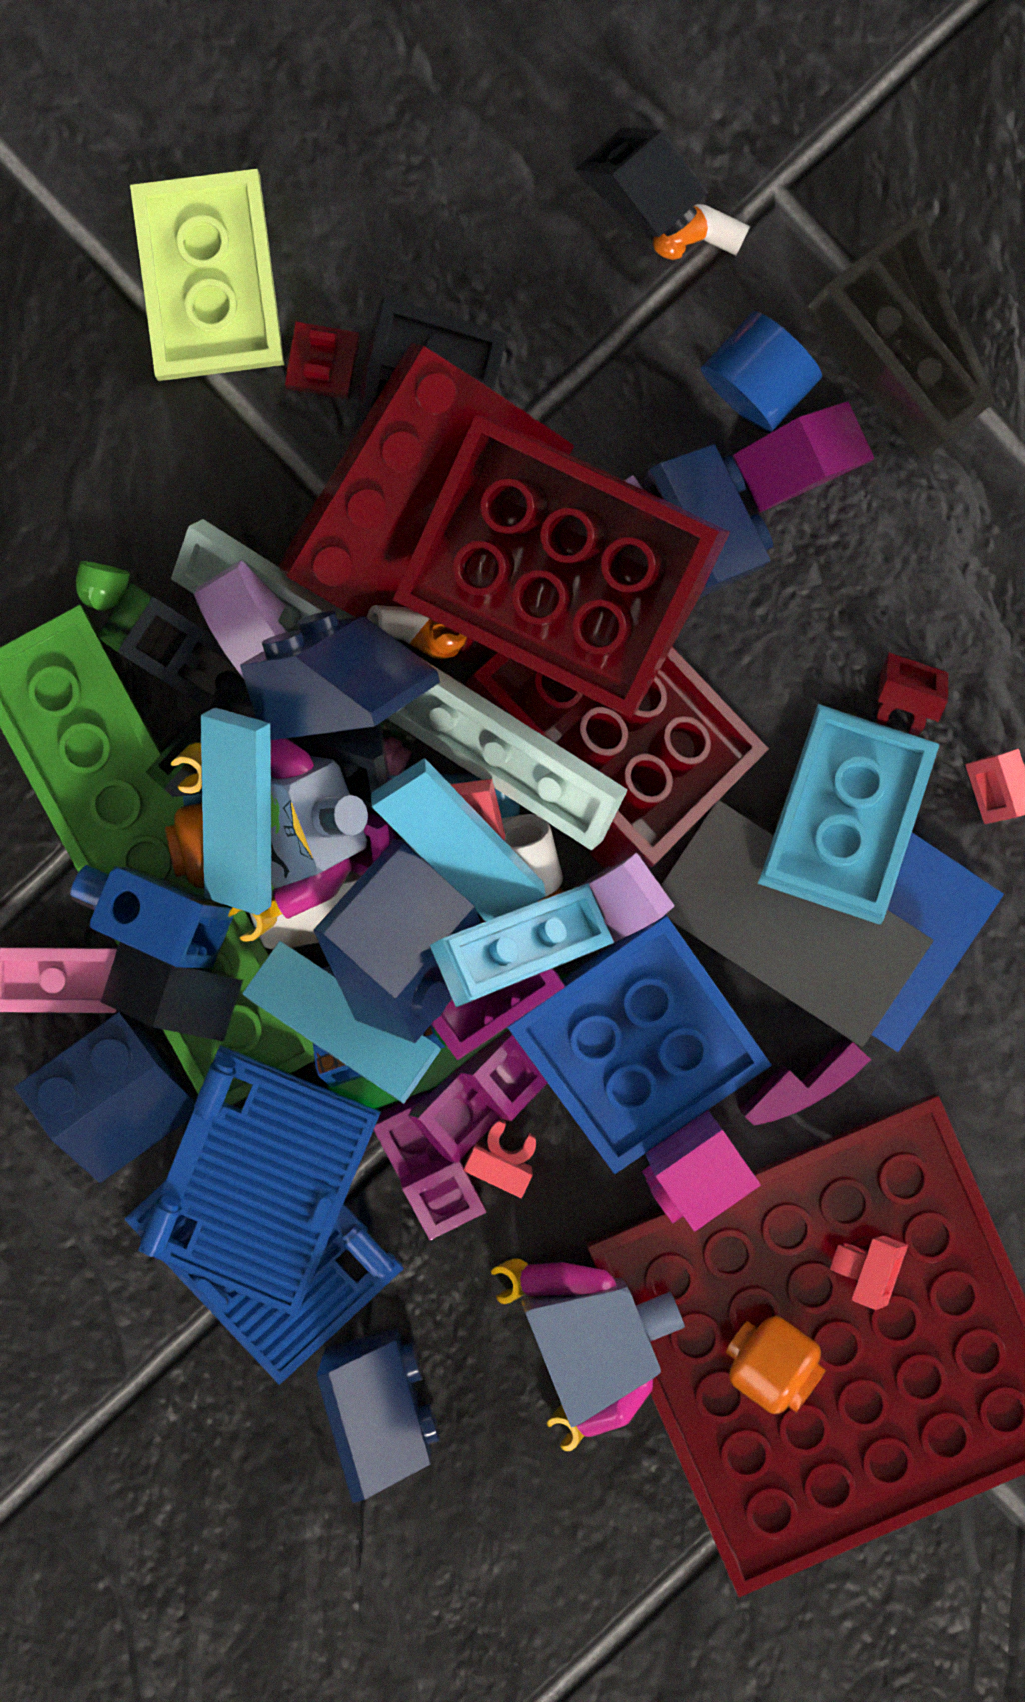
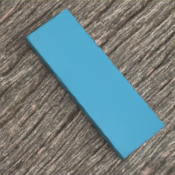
M213 708L201 715L204 898L259 915L271 907L270 723L219 708Z
M425 758L371 793L372 808L437 873L473 904L476 912L486 922L534 904L546 897L544 882Z
M589 883L442 938L430 944V947L456 1007H459L614 943Z
M281 941L278 942L242 993L247 999L403 1104L441 1050L438 1045L423 1035L416 1043L356 1021L336 978Z

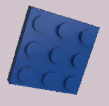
M666 914L639 931L618 940L562 979L565 988L507 1026L614 1174L772 1066Z

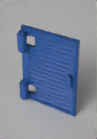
M220 1045L195 1102L194 1111L159 1199L155 1203L141 1238L138 1251L296 1317L381 1112ZM234 1077L252 1084L243 1109L224 1102ZM326 1193L331 1194L334 1200L332 1201V1198L330 1196L323 1195ZM180 1214L198 1221L188 1245L170 1238L175 1222Z
M165 1181L124 1219L141 1238ZM326 1193L323 1195L330 1196L332 1198V1201L334 1200L331 1194ZM345 1203L342 1205L296 1317L164 1262L279 1385L404 1269L390 1251L386 1253L367 1233L368 1228ZM180 1214L175 1222L170 1238L188 1245L198 1221ZM347 1249L367 1270L358 1281L337 1260Z

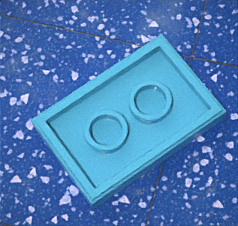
M818 704L758 884L881 925L886 915L940 744Z

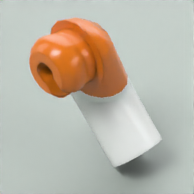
M696 204L693 207L697 214L683 229L671 236H665L663 233L660 237L654 236L653 238L654 250L662 257L670 260L680 259L687 245L702 240L736 256L750 226L707 205Z
M374 605L367 614V618L393 638L405 641L434 659L454 657L467 639L466 636L407 607Z

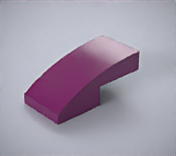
M507 1031L449 1075L408 1116L445 1160L458 1163L497 1120L512 1121L547 1084V1081L512 1033Z
M843 1037L801 1081L782 1064L739 1108V1111L754 1126L792 1115L836 1091L854 1077L871 1059L854 1042Z
M424 1091L408 1098L404 1104L400 1102L382 1111L375 1125L374 1132L400 1179L404 1194L429 1240H432L486 1213V1209L469 1173L463 1171V1160L461 1159L458 1163L445 1160L409 1118L408 1114L428 1095V1092Z

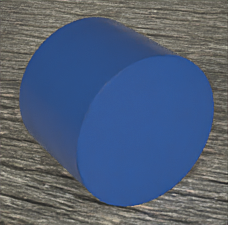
M752 311L701 366L703 376L716 393L741 417L765 433H772L822 378L819 366L807 350L783 327L766 315L756 311Z

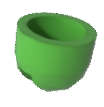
M80 561L76 576V592L81 603L102 612L113 609L127 590L130 573L105 564Z

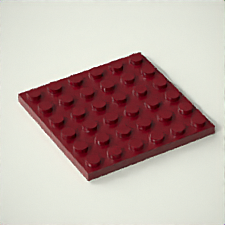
M935 1093L753 1171L752 1173L761 1186L695 1232L684 1217L672 1223L662 1210L586 1243L597 1269L606 1270L614 1279L623 1278L629 1288L635 1306L671 1292L679 1309L685 1328L650 1342L661 1372L653 1378V1389L650 1394L738 1598L1025 1474V1295L940 1097ZM886 1236L907 1244L908 1248L888 1305L874 1310L851 1301L858 1280L830 1270L838 1245L844 1246V1243H848L869 1251L872 1239ZM779 1316L819 1345L821 1358L818 1364L826 1371L797 1412L788 1407L779 1414L769 1413L731 1384L729 1371L735 1359L725 1352L738 1331L747 1321L758 1328L766 1318Z

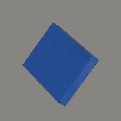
M911 833L887 910L934 941L871 1034L896 1052H899L1004 895L914 833Z

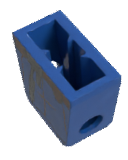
M85 865L77 874L70 893L71 901L94 910L90 920V928L181 968H213L233 919V916H228L229 911L233 907L206 899L202 894L148 872L133 868L114 866L110 873L107 874L89 865Z

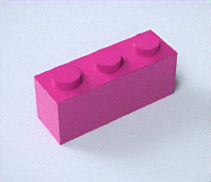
M708 1110L645 1153L650 1166L642 1170L651 1188L652 1195L672 1223L684 1217L694 1232L761 1186Z

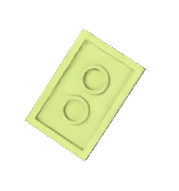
M258 169L130 185L154 372L157 380L163 381L285 365Z

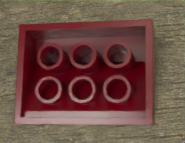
M411 342L279 562L278 567L289 579L354 617L365 616L367 618L369 609L374 605L405 607L393 601V598L475 415L497 419L567 454L571 453L575 445L423 345ZM398 640V641L402 642L403 644H405V645H407V646L413 648L414 650H416V651L422 653L423 655L430 657L429 655L423 653L422 651H420V650H418L417 648L411 646L410 644L406 643L405 641H403V640ZM434 659V660H437V661L440 662V664H442L445 659Z
M475 415L393 601L632 718L699 599L730 531L497 419Z
M673 647L670 649L632 718L500 653H496L464 684L470 690L627 789L603 841L592 851L582 845L604 869L609 866L611 868L635 853L640 856L647 868L650 869L769 749Z

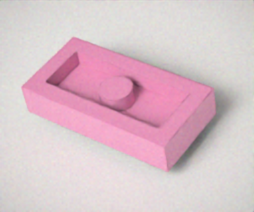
M0 947V1012H119L100 1002L118 948Z

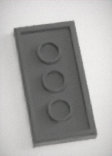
M718 800L661 885L674 904V907L666 915L671 922L863 1048L934 940L889 910L886 911L885 918L881 925L758 884L773 835Z

